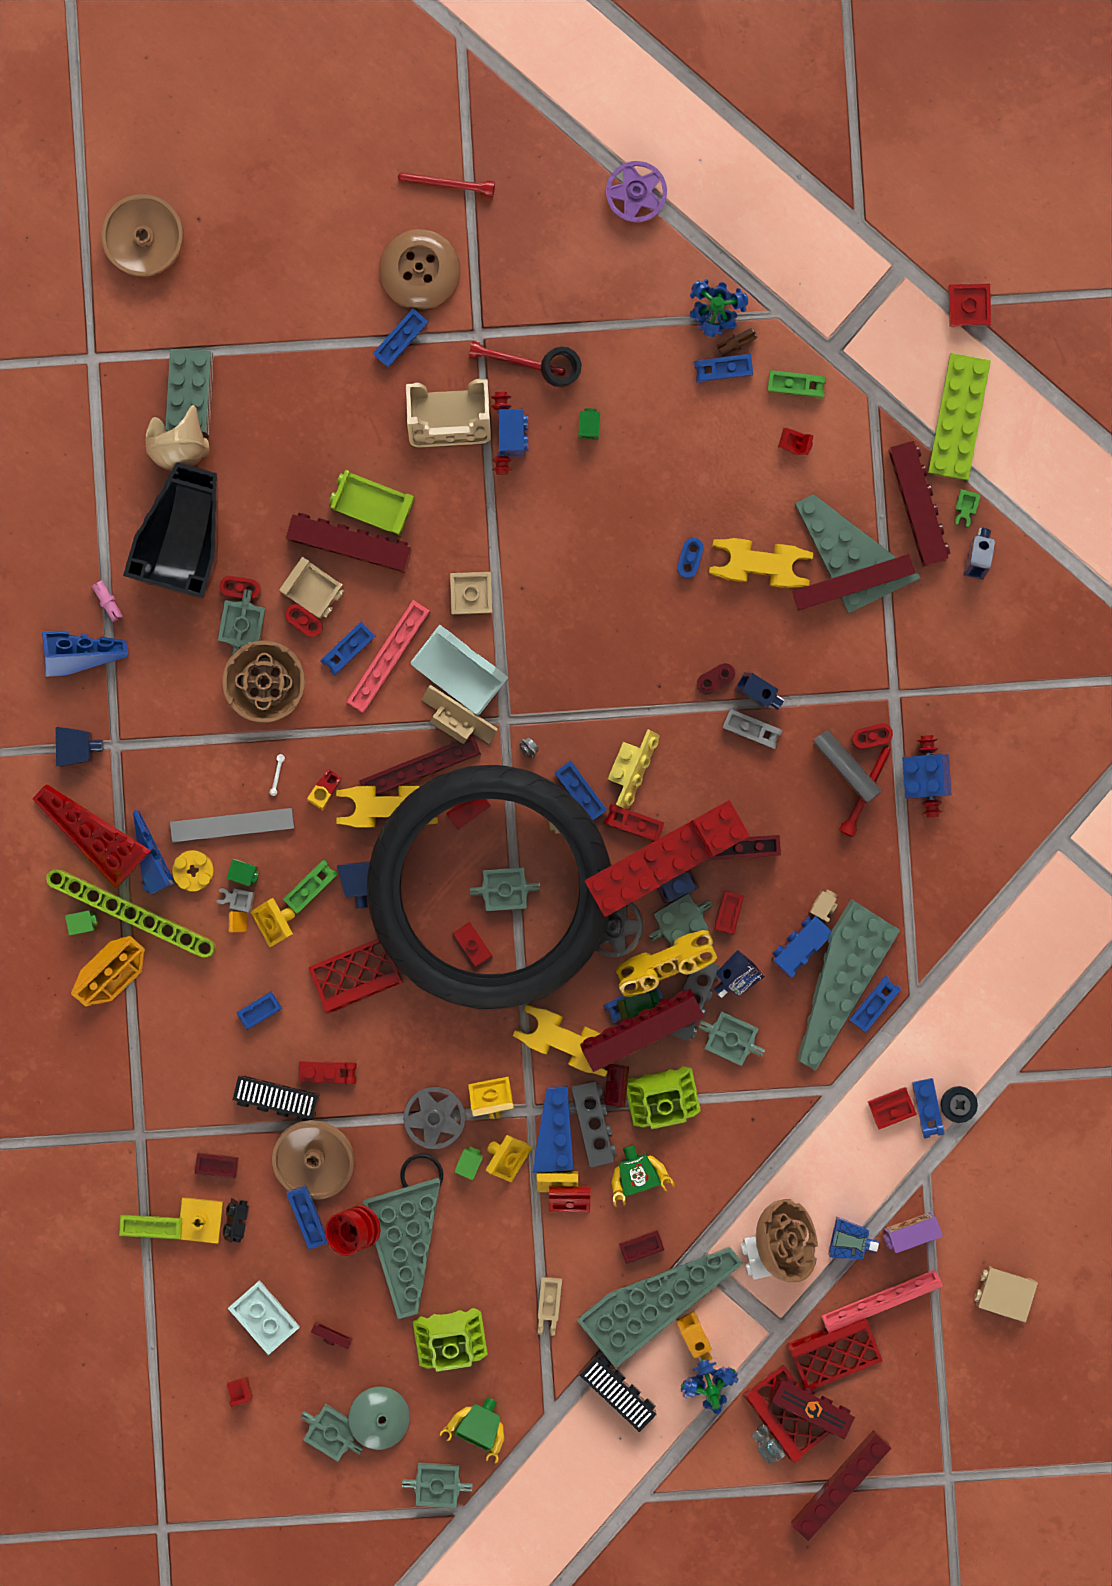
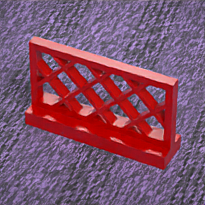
M379 939L308 967L322 1001L324 1011L327 1014L403 983L397 966L388 954L389 960L385 959L387 953L385 950L382 957L371 953L374 945L380 943ZM361 951L367 954L363 965L352 961L355 953ZM370 956L380 959L376 970L366 967ZM342 959L348 962L344 973L333 969L338 960ZM383 961L391 964L393 972L386 975L379 972ZM351 963L361 967L357 978L347 975ZM321 967L329 970L325 981L317 978L315 970ZM364 969L374 972V976L369 982L360 980ZM332 971L342 975L338 986L328 982ZM345 977L355 980L354 986L350 990L341 988ZM326 985L336 988L334 996L328 999L325 998L323 993Z
M866 1318L830 1333L825 1328L788 1343L803 1384L811 1390L883 1361ZM864 1330L868 1334L865 1343L855 1339L857 1334ZM846 1339L850 1341L846 1351L836 1347L839 1340ZM853 1343L863 1346L859 1356L850 1353ZM827 1347L831 1349L827 1359L817 1355L820 1348ZM869 1348L875 1351L877 1357L867 1360L863 1358L866 1349ZM834 1351L844 1354L840 1364L831 1361ZM806 1354L812 1358L808 1366L799 1363L798 1357ZM847 1356L857 1359L855 1366L851 1368L844 1366ZM815 1358L825 1362L821 1372L811 1368ZM828 1364L838 1367L836 1374L831 1376L825 1374ZM809 1372L818 1374L817 1381L808 1385L806 1378Z
M781 1365L752 1389L745 1391L743 1395L788 1459L796 1463L801 1459L802 1455L831 1433L824 1431L819 1436L811 1435L813 1424L809 1422L808 1435L797 1433L799 1421H808L800 1419L798 1416L796 1418L785 1416V1409H782V1416L773 1414L771 1411L772 1403L769 1401L768 1406L765 1402L768 1401V1398H762L758 1390L763 1386H771L772 1392L776 1376L782 1371L786 1377L794 1380L787 1368ZM785 1419L795 1420L794 1432H787L783 1428ZM797 1436L807 1437L806 1446L801 1450L796 1446Z

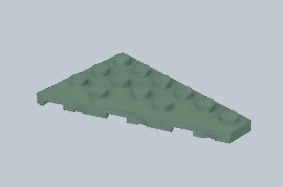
M814 494L795 503L831 578L897 558ZM915 572L913 575L841 597V600L849 614L919 580L920 576Z
M440 1177L362 1201L363 1205L374 1211L380 1221L381 1233L375 1245L398 1319L419 1313L441 1182Z

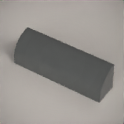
M829 730L813 740V744L866 805L883 792Z

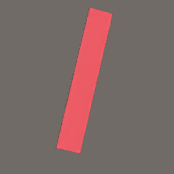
M412 600L346 703L364 714L430 613V610Z
M933 1270L829 1312L821 1317L828 1333L941 1288L943 1285L936 1270Z

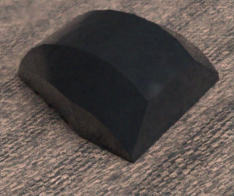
M177 462L166 480L162 491L155 499L151 510L144 518L140 529L137 530L134 536L123 576L184 595L204 598L218 562V475L211 471Z

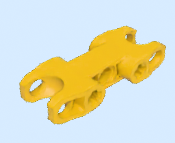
M738 538L713 540L712 547L727 551L730 556V562L724 567H710L709 574L728 581L747 582L748 573L770 576L769 585L774 587L793 588L809 586L810 580L797 577L792 571V565L797 560H812L813 552L796 546L775 544L773 554L751 551L752 541Z
M356 786L336 790V796L350 797L356 804V810L353 815L337 817L336 824L353 827H376V817H390L401 802L420 786H398V796H376V786ZM438 817L432 819L428 824H437Z
M701 930L689 933L676 939L670 948L653 955L641 953L621 963L616 968V973L621 981L619 988L623 996L632 997L644 994L655 989L660 980L680 972L686 975L692 974L712 964L717 959V954L713 946H711L713 939L709 931ZM703 936L708 939L705 943H696L699 937ZM710 952L711 956L708 959H703L700 957V954ZM625 968H630L633 971L628 975L621 973ZM635 983L636 986L633 990H625L624 987L626 985Z
M526 1004L524 1011L536 1017L538 1028L529 1034L515 1030L514 1037L524 1042L529 1048L546 1055L550 1047L553 1046L571 1054L568 1062L570 1066L587 1073L606 1076L608 1071L605 1068L595 1072L592 1071L580 1047V1044L585 1039L595 1037L601 1033L584 1026L581 1035L560 1026L563 1016L548 1009Z

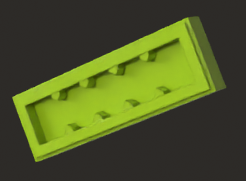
M120 1215L119 1236L181 1239L182 1218Z

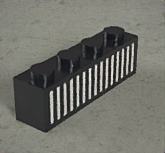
M239 1075L232 1100L237 1101L236 1105L249 1107L250 1104L257 1106L259 1111L269 1112V1109L277 1111L276 1114L288 1117L291 1114L296 1115L297 1120L309 1121V1119H313L315 1116L320 1094Z
M595 1354L580 1370L579 1376L638 1432H641L657 1415L654 1409L656 1407L655 1404L648 1398L644 1400L639 1395L641 1391L635 1385L631 1384L629 1386L624 1381L626 1377L619 1370L614 1371L609 1367L611 1363L603 1355L599 1357Z

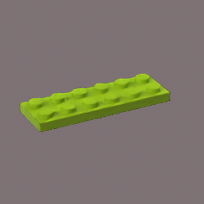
M950 353L927 474L964 481L969 480L991 360Z

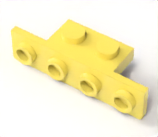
M649 729L640 748L623 742L608 777V780L623 786L616 805L629 810L634 802L635 794L642 783L644 772L650 764V758L654 749L658 746L660 735Z

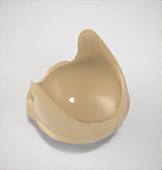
M194 405L190 406L183 420L172 430L166 432L163 422L159 418L154 417L151 419L146 431L147 454L157 465L166 470L172 471L177 462L194 467L202 458L207 457L209 454V442L207 438H203L197 408Z

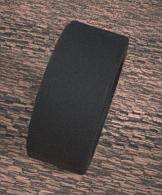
M561 346L554 348L541 361L542 376L549 384L556 387L570 385L578 379L581 373L582 364L580 357L569 347ZM557 355H564L571 361L572 372L567 378H557L551 372L550 362Z

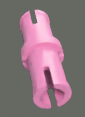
M103 580L97 582V585L94 584L92 589L101 601L99 603L101 607H104L111 621L115 622L118 618H122L124 615L115 603V597L110 595Z

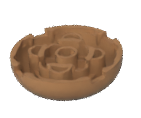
M414 229L399 234L386 246L380 259L379 275L384 290L396 304L409 310L426 311L438 307L453 295L460 279V262L454 247L446 238L430 230ZM408 253H414L415 258L413 260H408L406 258V255ZM433 255L435 261L432 263L427 262V256ZM418 265H422L423 268L421 270H416L415 267H418ZM406 272L412 274V278L410 280H405L403 278ZM426 275L432 276L430 283L424 282Z
M254 641L242 646L230 657L223 673V691L228 703L239 715L254 722L268 723L286 717L297 707L305 689V675L300 661L287 647L273 641ZM253 668L259 669L260 673L258 676L251 674ZM274 668L280 670L278 677H273L271 674ZM264 679L269 681V684H266V686L262 685V680ZM253 688L259 690V694L256 697L250 694ZM273 689L279 690V695L277 697L271 696V691Z
M782 1199L771 1203L760 1215L756 1227V1247L760 1260L767 1271L781 1281L790 1283L803 1281L811 1275L817 1258L814 1257L815 1247H818V1241L812 1219L806 1209L800 1203L792 1202V1199ZM793 1220H800L801 1222L794 1223ZM808 1230L809 1239L806 1242V1245L803 1247V1241H805V1238L807 1237Z

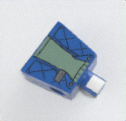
M836 1216L828 1255L831 1258L863 1259L865 1250L877 1252L879 1241L868 1238L869 1230Z

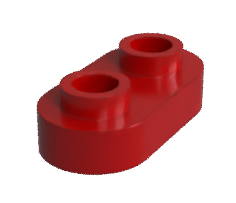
M226 576L220 581L219 585L220 591L227 597L242 599L244 589L247 590L250 586L254 587L251 600L256 599L261 593L259 583L248 578ZM233 583L234 589L228 590L227 585Z
M293 604L287 608L285 616L290 624L309 637H317L321 634L323 625L316 616L298 604ZM294 612L300 613V617L298 619L293 618ZM310 624H316L314 631L309 630Z
M883 723L860 728L853 733L852 743L859 749L886 744L892 739L893 731L889 725ZM880 730L885 732L884 738L878 736ZM860 735L865 736L866 740L864 743L859 742L858 737Z

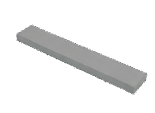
M293 808L170 822L172 842L295 828Z

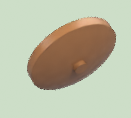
M136 194L120 200L110 209L103 222L101 238L106 255L117 268L129 275L149 277L162 273L176 261L182 250L184 231L178 214L166 201L149 194Z
M302 1121L291 1125L279 1136L272 1153V1166L279 1182L288 1191L307 1185L312 1199L315 1200L328 1198L340 1192L349 1182L355 1165L354 1151L347 1137L336 1127L321 1121Z

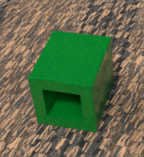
M585 408L584 411H580L578 439H599L600 412H596V409Z
M232 859L226 879L252 886L253 883H257L260 872L257 871L258 866Z

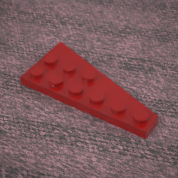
M48 784L43 786L33 797L36 804L115 889L123 883L151 852L145 846Z

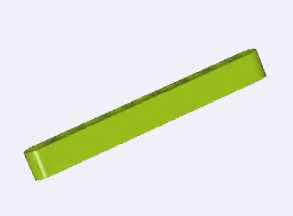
M52 870L47 874V883L54 889L200 957H210L215 953V943L194 931L63 870ZM56 873L62 876V881L58 885L53 882V876ZM74 882L80 884L81 888L78 893H74L71 889ZM93 890L99 893V899L96 902L90 899V893ZM111 899H115L118 903L114 911L108 907ZM129 908H134L136 911L134 919H130L127 916ZM149 916L155 920L152 928H148L145 924V920ZM167 925L173 928V934L170 937L164 934V928ZM184 934H189L192 937L190 945H185L182 942ZM204 942L210 945L211 949L208 954H204L201 951V945Z

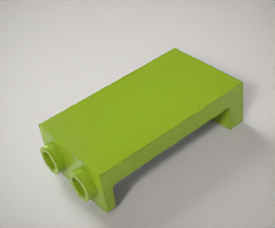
M345 470L344 474L340 473L337 480L338 490L336 493H332L329 504H332L331 509L389 533L401 536L415 497L352 474L348 470Z

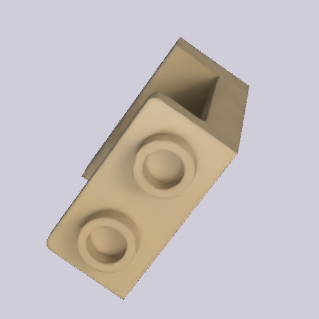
M304 557L300 559L279 589L281 593L320 620L323 617L327 618L333 609L331 605L335 600L339 601L345 592L342 590L344 588L343 584L327 575Z
M987 1266L986 1270L983 1269L980 1281H982L981 1288L976 1290L974 1296L976 1306L1026 1322L1038 1282L1030 1278H1023L995 1269L991 1266Z

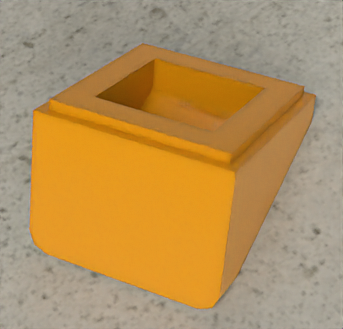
M231 911L229 913V932H246L247 912Z

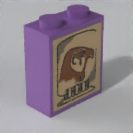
M931 1212L884 1228L886 1234L883 1235L886 1246L895 1253L943 1237L937 1219Z

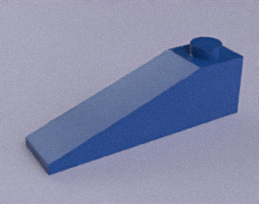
M68 631L42 632L46 677L66 676L128 657L126 640L107 637L93 639L88 638V634H81L80 637L70 635Z
M136 810L133 812L137 842L151 850L140 863L141 875L144 880L141 883L146 893L150 892L151 895H154L176 883L140 811Z

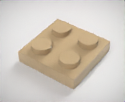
M491 572L450 573L452 615L493 613Z

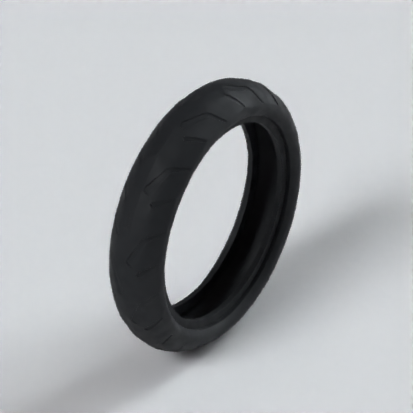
M503 765L468 766L437 776L409 794L387 819L374 845L368 869L367 893L369 911L377 937L384 950L399 970L419 988L444 1001L475 1009L510 1008L524 1005L549 995L574 977L591 958L604 934L609 915L603 916L584 881L610 867L611 863L604 840L597 826L583 806L563 788L534 772ZM480 799H499L515 802L545 817L558 829L569 844L579 872L580 887L577 908L567 932L559 943L535 963L525 968L502 974L468 972L456 968L435 956L414 933L404 911L401 897V874L404 860L419 832L442 812L456 805Z

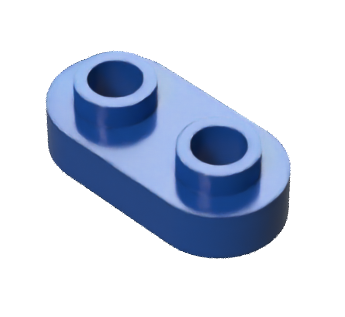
M690 538L683 545L677 566V571L683 578H692L697 573L704 550L703 543L697 538ZM694 545L696 546L697 551L691 552L689 550V547ZM685 565L691 566L690 572L684 571Z

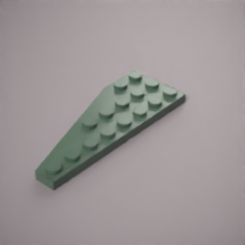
M853 900L849 901L829 935V946L827 953L824 954L822 973H819L811 1003L813 1005L811 1015H808L806 1034L802 1038L797 1060L815 1071L900 932L898 928Z
M731 1247L724 1248L609 1292L579 1316L577 1321L613 1366L617 1368L739 1268L743 1262Z

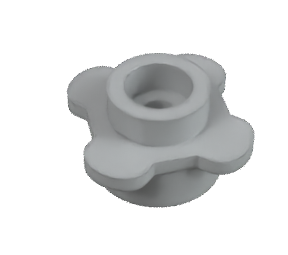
M530 738L522 739V742L519 743L521 746L520 750L525 756L534 758L539 750L538 746Z

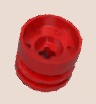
M357 1205L331 1216L325 1228L329 1246L334 1252L342 1256H349L374 1245L381 1233L380 1221L377 1215L365 1205Z

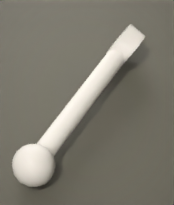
M282 754L277 756L278 764L273 787L269 791L271 796L277 795L276 788L282 762L285 760V756Z

